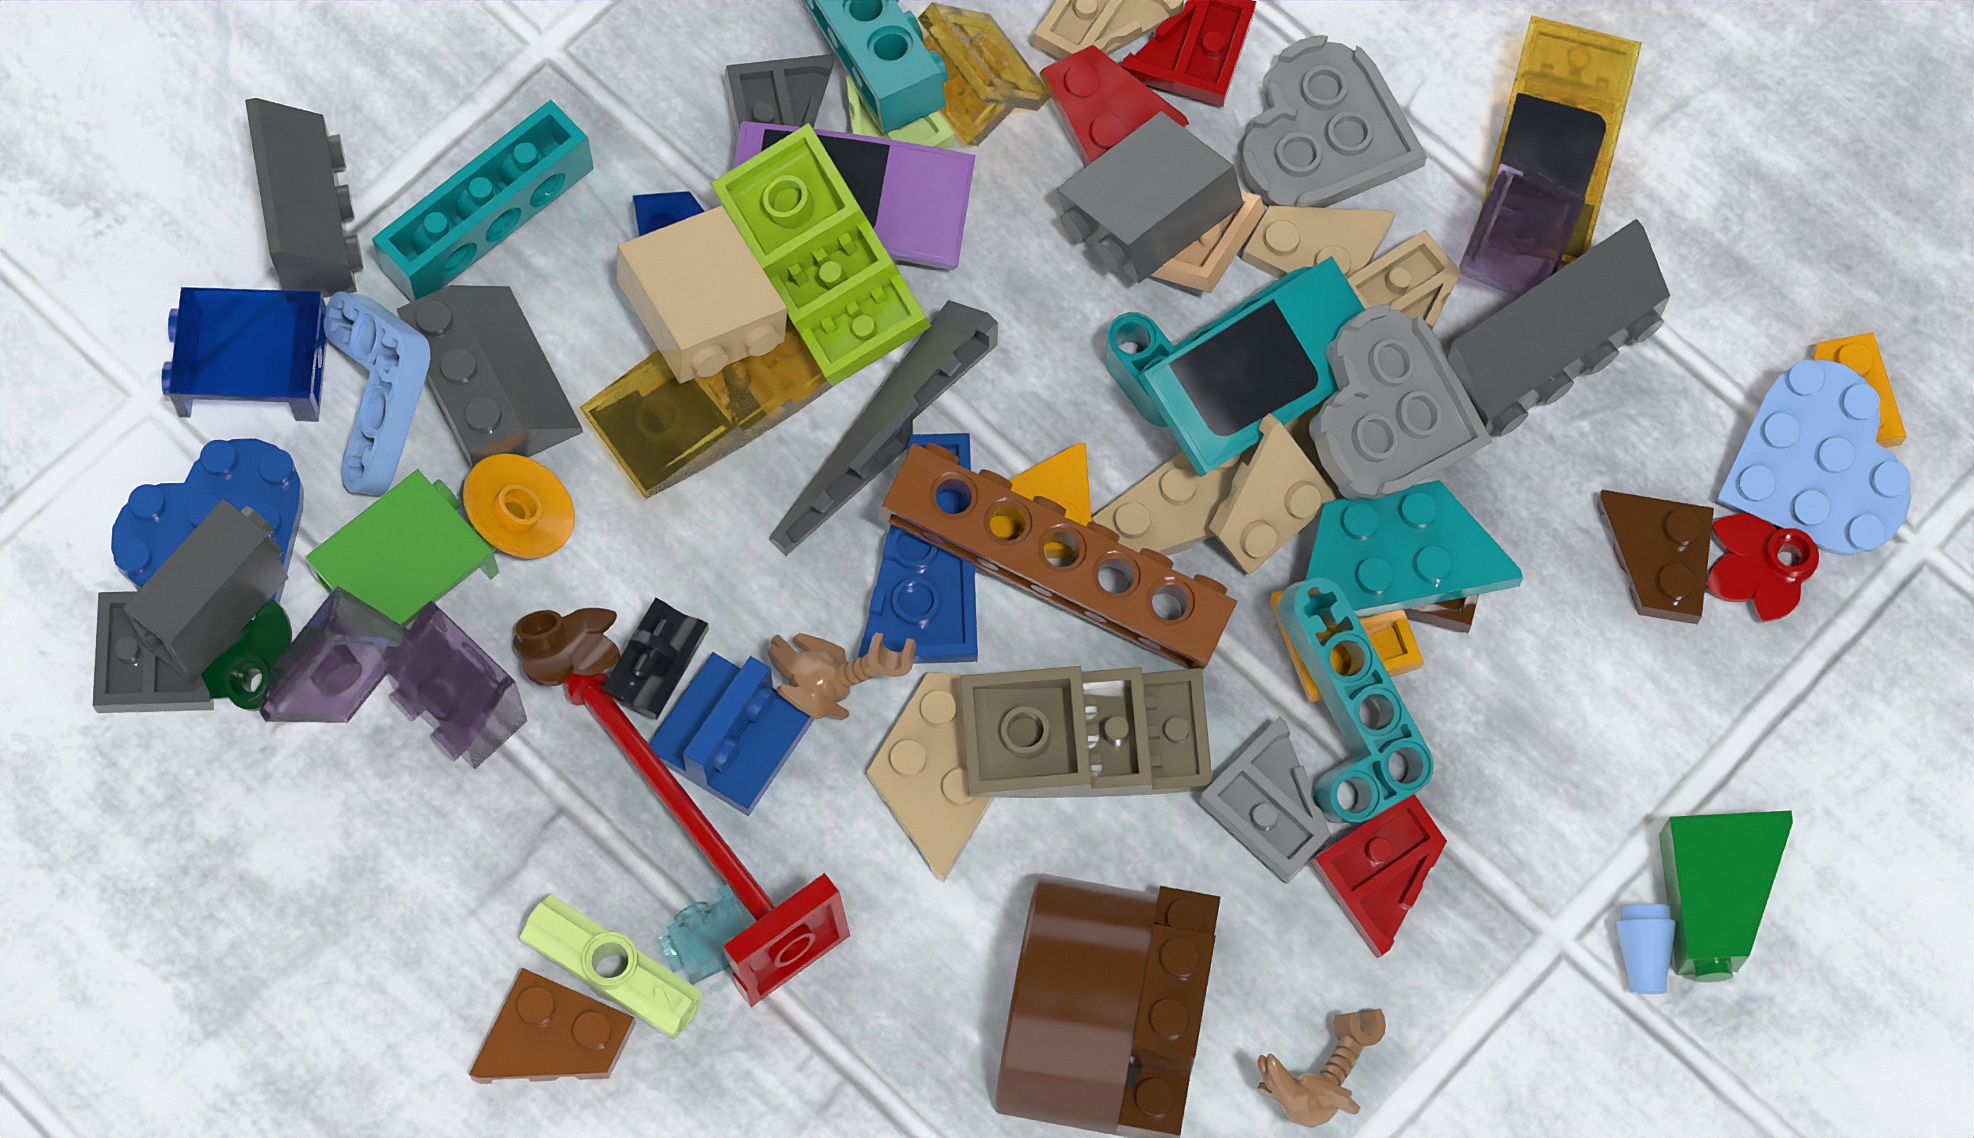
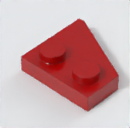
M1412 794L1374 816L1314 857L1310 862L1374 955L1379 958L1390 951L1395 942L1393 939L1407 912L1415 904L1423 888V882L1430 869L1435 866L1447 840L1416 795Z

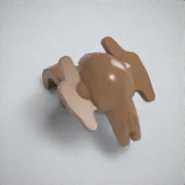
M876 632L872 638L868 654L848 662L844 648L825 639L803 633L797 634L793 637V643L803 649L804 652L800 654L777 634L772 637V646L768 649V655L775 669L789 683V685L781 684L777 687V692L783 698L815 719H821L826 716L844 720L849 717V711L837 704V702L848 697L850 686L865 682L880 674L890 677H901L908 674L913 666L917 644L914 639L907 638L904 650L894 652L884 646L883 634Z
M1381 1009L1359 1012L1361 1031L1358 1027L1356 1012L1335 1015L1333 1025L1339 1042L1331 1058H1329L1326 1066L1322 1068L1320 1073L1309 1072L1293 1078L1274 1055L1269 1053L1267 1058L1264 1055H1260L1257 1063L1264 1082H1260L1257 1089L1277 1100L1283 1112L1294 1123L1310 1128L1327 1123L1339 1109L1349 1114H1358L1361 1107L1351 1098L1352 1091L1340 1086L1350 1074L1363 1048L1376 1045L1384 1036L1386 1023Z

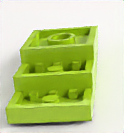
M810 123L710 183L732 222L786 305L789 318L802 336L832 387L932 327Z

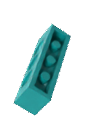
M802 0L848 76L850 75L884 134L946 107L943 83L949 80L946 66L935 49L927 51L922 43L924 40L923 33L915 15L910 10L903 13L897 4L899 0Z
M550 99L372 238L381 269L412 302L442 289L594 169L587 135Z

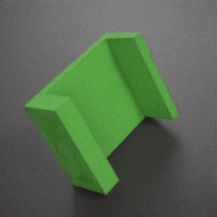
M416 469L305 556L315 580L388 661L407 647L401 630L474 571L480 568L490 580L499 574L493 553L497 548L485 540L472 523L469 525L456 510L461 505L445 483L438 479L431 484L419 469Z

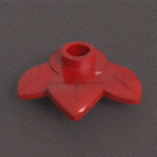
M1750 513L1733 514L1715 521L1712 525L1713 532L1728 554L1723 556L1710 572L1706 582L1707 590L1727 602L1741 603L1753 600L1757 616L1762 622L1779 620L1789 615L1800 602L1801 584L1812 577L1819 563V552L1812 538L1804 531L1796 528L1776 529L1770 522ZM1781 552L1791 553L1796 558L1797 565L1788 566L1783 564L1778 559V554Z

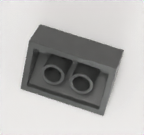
M260 98L246 99L245 104L269 253L288 304L332 297L339 291L347 293L357 292L354 270L364 269L358 236L347 235L345 220L355 218V212L349 185L339 186L337 170L347 168L340 134L330 136L322 114Z
M449 285L396 309L401 320L424 335L428 340L430 363L426 380L471 470L478 462L492 455L507 453L529 458L583 433L582 426L510 286Z

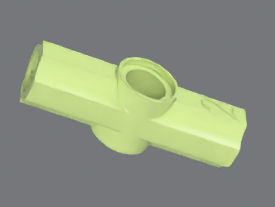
M549 894L546 899L538 903L528 917L524 930L520 935V940L587 983L599 998L616 1002L673 1040L688 1027L704 998L703 991L637 950L633 942L625 935L618 932H609L552 894ZM618 955L628 961L626 970L617 977L605 978L596 973L598 964L608 956Z

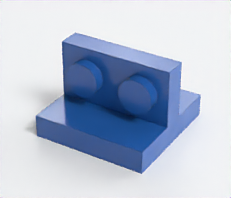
M712 652L649 745L666 767L749 817L813 723L814 718L796 708L773 688L771 667L750 655L743 667L739 668Z

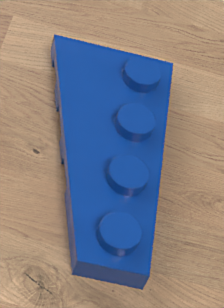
M970 433L911 435L907 454L913 443L923 448L926 447L927 443H933L954 453L959 458L957 464L971 471ZM945 489L936 495L938 506L946 513L959 514L968 508L966 498L957 490ZM890 525L858 658L868 654L872 638L877 632L883 634L884 646L894 652L904 650L907 638L914 639L917 644V652L913 664L978 662L975 565Z

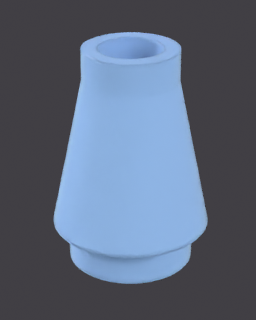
M1630 904L1621 906V920L1616 921L1615 925L1629 978V993L1631 994L1667 993L1666 980L1677 924L1676 920L1671 919L1670 905Z

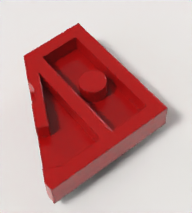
M1188 0L1185 2L1184 9L1178 15L1169 17L1154 31V38L1135 55L1130 52L1123 59L1121 67L1146 85L1224 107L1255 15L1257 1Z
M1094 45L1088 46L1043 68L1039 73L1086 167L1160 111L1183 128L1189 124L1184 114Z

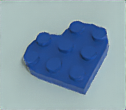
M256 438L231 439L228 441L213 440L203 447L200 458L194 462L184 483L143 484L136 487L130 493L128 502L121 508L112 526L111 550L114 562L120 573L139 591L222 499L240 512L245 506L252 508L271 525L273 532L270 534V537L283 550L280 559L286 573H288L303 513L304 488L291 455L285 450L279 449L276 445ZM285 582L265 604L271 600H275L280 604Z

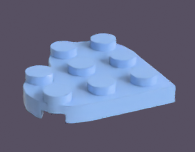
M1807 359L1797 362L1791 369L1782 373L1764 396L1715 502L1739 513H1750L1770 522L1776 529L1796 528L1802 530L1812 538L1817 548L1850 556L1855 553L1871 552L1888 542L1904 523L1911 500L1909 488L1910 473L1903 464L1899 463L1894 454L1876 442L1881 421L1879 412L1880 397L1877 391L1867 383L1864 377L1845 364L1823 359L1816 361Z

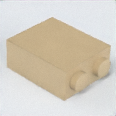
M722 205L617 245L616 280L680 384L698 376H712L728 364L751 355H765L778 344L784 343L787 307Z

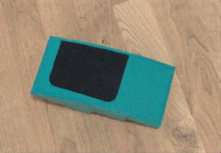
M1330 256L1138 375V378L1198 475L1202 477L1260 441L1264 433L1258 428L1263 418L1269 413L1278 419L1282 425H1285L1339 390L1332 367L1326 358V348L1329 342L1336 338L1340 327L1365 308L1334 258Z

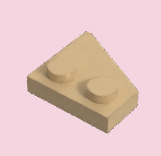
M1423 230L1346 279L1365 309L1382 304L1392 305L1390 309L1399 310L1411 319L1418 316L1421 317L1432 330L1461 271L1429 233Z

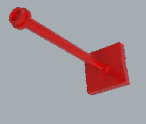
M603 671L598 674L585 676L571 672L564 681L568 699L576 706L587 704L756 920L755 923L723 945L727 961L733 969L732 976L737 990L750 1007L756 1005L851 936L840 891L825 873L779 906H776L613 698L604 694L603 686L609 678L606 672Z

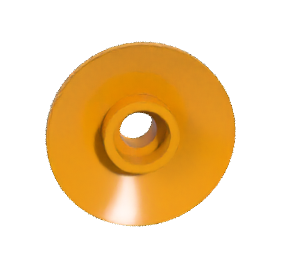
M516 454L492 455L478 462L465 480L463 501L467 515L479 534L499 550L521 558H543L557 552L570 538L575 524V512L571 497L562 482L549 469L535 460Z

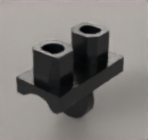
M655 597L603 686L604 694L657 720L709 630L708 623L699 618L683 614Z

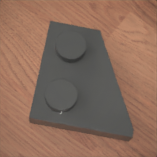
M833 54L726 65L724 79L737 141L742 121L803 127L810 123L811 127L814 128L834 64Z

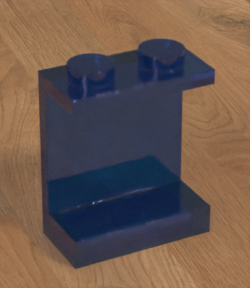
M181 287L179 308H171L168 317L169 341L174 343L172 361L164 362L161 377L163 395L170 397L178 416L191 418L193 399L288 402L295 421L319 422L328 339L324 331L326 304L322 293L319 291Z

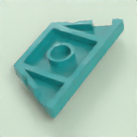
M1440 480L1412 485L1395 495L1376 500L1368 498L1349 500L1345 498L1325 502L1305 579L1323 577L1336 582L1344 591L1357 617L1363 618L1519 587L1523 580V575L1516 563ZM1316 596L1311 597L1310 602L1303 607L1308 617L1313 616L1316 608L1321 606L1319 599Z

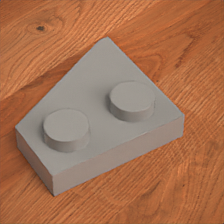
M1279 716L1200 795L1199 803L1288 884L1329 843L1331 833L1321 809L1316 806L1312 797V785L1304 765L1300 766L1289 739L1290 730L1287 722Z

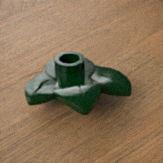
M271 600L265 604L254 620L251 619L201 674L213 700L229 698L239 708L247 711H260L272 705L279 697L284 683L281 663L292 645V628L285 609L277 601ZM262 673L260 685L252 692V679L257 674Z

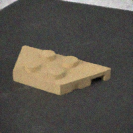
M927 672L867 770V778L881 799L887 802L895 813L896 821L909 839L912 838L928 861L930 870L936 879L945 882L995 797L969 796L960 676L973 674Z

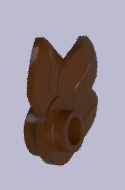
M582 608L562 617L558 612L541 610L523 617L516 625L513 645L518 657L523 659L522 667L524 674L531 681L550 687L561 685L571 672L582 676L593 675L615 665L620 659L619 649L603 633L614 624L617 618L616 611L604 608Z

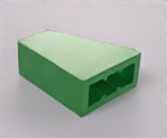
M1792 810L1669 817L1659 834L1667 903L1670 905L1671 919L1677 921L1673 941L1677 975L1695 974L1696 981L1704 983L1725 981L1732 978L1733 972H1738L1749 958L1793 824Z

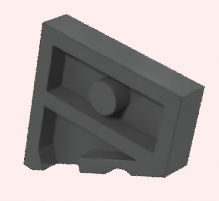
M138 591L99 592L92 704L96 712L214 710V700L201 675L191 684L147 650L123 608Z

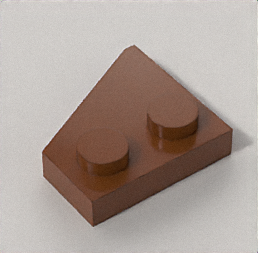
M522 968L469 1075L472 1081L479 1084H492V1080L529 1078L530 1082L555 1081L560 1077L571 1076L579 1080L609 1079L635 1027L636 1021L631 1015Z

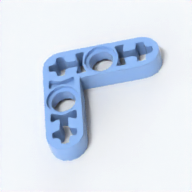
M339 291L330 298L325 309V335L331 343L370 371L344 454L342 479L348 491L380 496L385 494L393 481L428 372L430 347L424 335L372 298Z

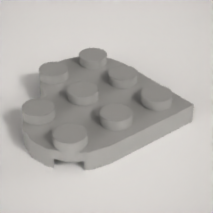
M1319 35L1300 39L1280 54L1278 63L1270 73L1267 98L1270 109L1255 119L1253 128L1244 141L1241 163L1247 184L1257 195L1261 196L1263 201L1267 202L1268 206L1325 208L1425 166L1427 158L1425 151L1378 67L1361 47L1356 45V49L1353 50L1342 43L1327 42L1328 36Z
M1390 304L1369 307L1354 315L1340 327L1336 338L1329 342L1326 348V358L1332 367L1339 390L1323 403L1319 414L1315 415L1309 424L1310 436L1315 442L1322 466L1337 484L1341 494L1349 500H1359L1362 498L1376 500L1395 495L1492 443L1466 390L1448 363V356L1437 336L1424 319L1419 316L1411 319L1399 310L1390 309L1392 306Z

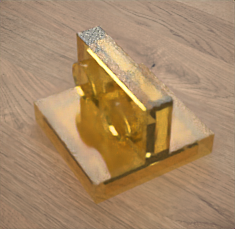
M931 3L917 18L929 33L922 43L928 52L935 49L940 54L948 72L949 80L943 83L946 107L940 110L967 145L979 146L1014 108L1038 111L1051 98L1046 86L989 13Z

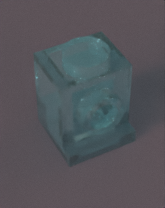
M729 884L717 889L719 902L710 906L707 902H699L680 911L674 917L675 923L666 926L668 935L657 939L670 970L674 973L683 969L689 983L692 985L731 967L727 961L723 945L749 927Z

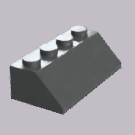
M1637 219L1633 220L1452 342L1447 361L1461 381L1489 436L1497 431L1501 436L1509 434L1525 421L1529 415L1527 411L1542 400L1547 405L1556 402L1572 388L1574 378L1586 370H1589L1592 374L1601 371L1618 356V348L1632 339L1636 343L1645 341L1663 325L1664 320L1661 317L1671 295L1642 224Z

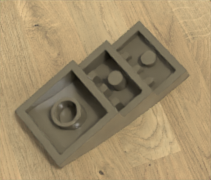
M1081 666L960 676L970 797L1063 798L1153 795L1205 791L1213 783L1202 668L1142 673V667L1082 672Z

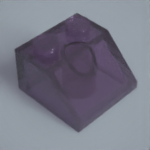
M432 600L421 609L385 670L393 688V691L388 696L409 720L414 721L420 716L435 730L429 736L450 760L455 762L462 756L476 769L528 721L516 681Z

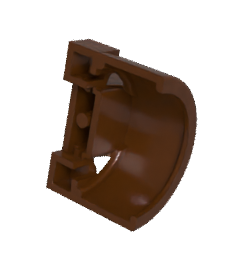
M1039 874L1033 887L1015 976L998 1075L995 1111L1003 1115L1127 1138H1180L1208 986L1221 896L1160 886L1159 894L1050 874ZM1130 1061L1132 1065L1142 1067L1136 1083L1130 1087H1125Z

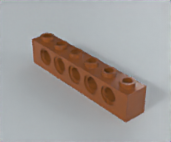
M915 443L912 444L881 506L879 519L1186 669L1202 668L1203 671L1208 665L1238 602L1226 595L1228 589L1223 584L1200 574H1196L1193 579L1172 569L1174 565L1172 560L1154 550L1142 548L1140 553L1118 543L1120 536L1101 524L1088 522L1085 527L1065 517V508L1048 498L1034 496L1033 500H1030L1011 491L1013 484L995 472L981 469L979 474L970 471L958 465L959 458L944 447L933 443H927L925 448ZM945 489L957 490L966 498L968 508L959 514L946 513L938 506L936 495ZM999 515H1007L1014 518L1020 526L1021 536L1010 541L998 538L991 530L990 520ZM1053 541L1067 544L1074 553V563L1066 567L1053 565L1045 556L1044 546ZM1106 567L1119 569L1127 578L1128 589L1122 593L1106 591L1099 582L1098 572ZM1160 593L1174 596L1180 603L1181 617L1174 620L1160 617L1153 608V596Z

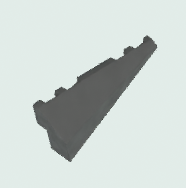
M951 300L946 302L930 323L932 327L924 331L769 537V541L785 556L791 553L908 449L910 437L913 434V420L997 346L998 322L988 312Z

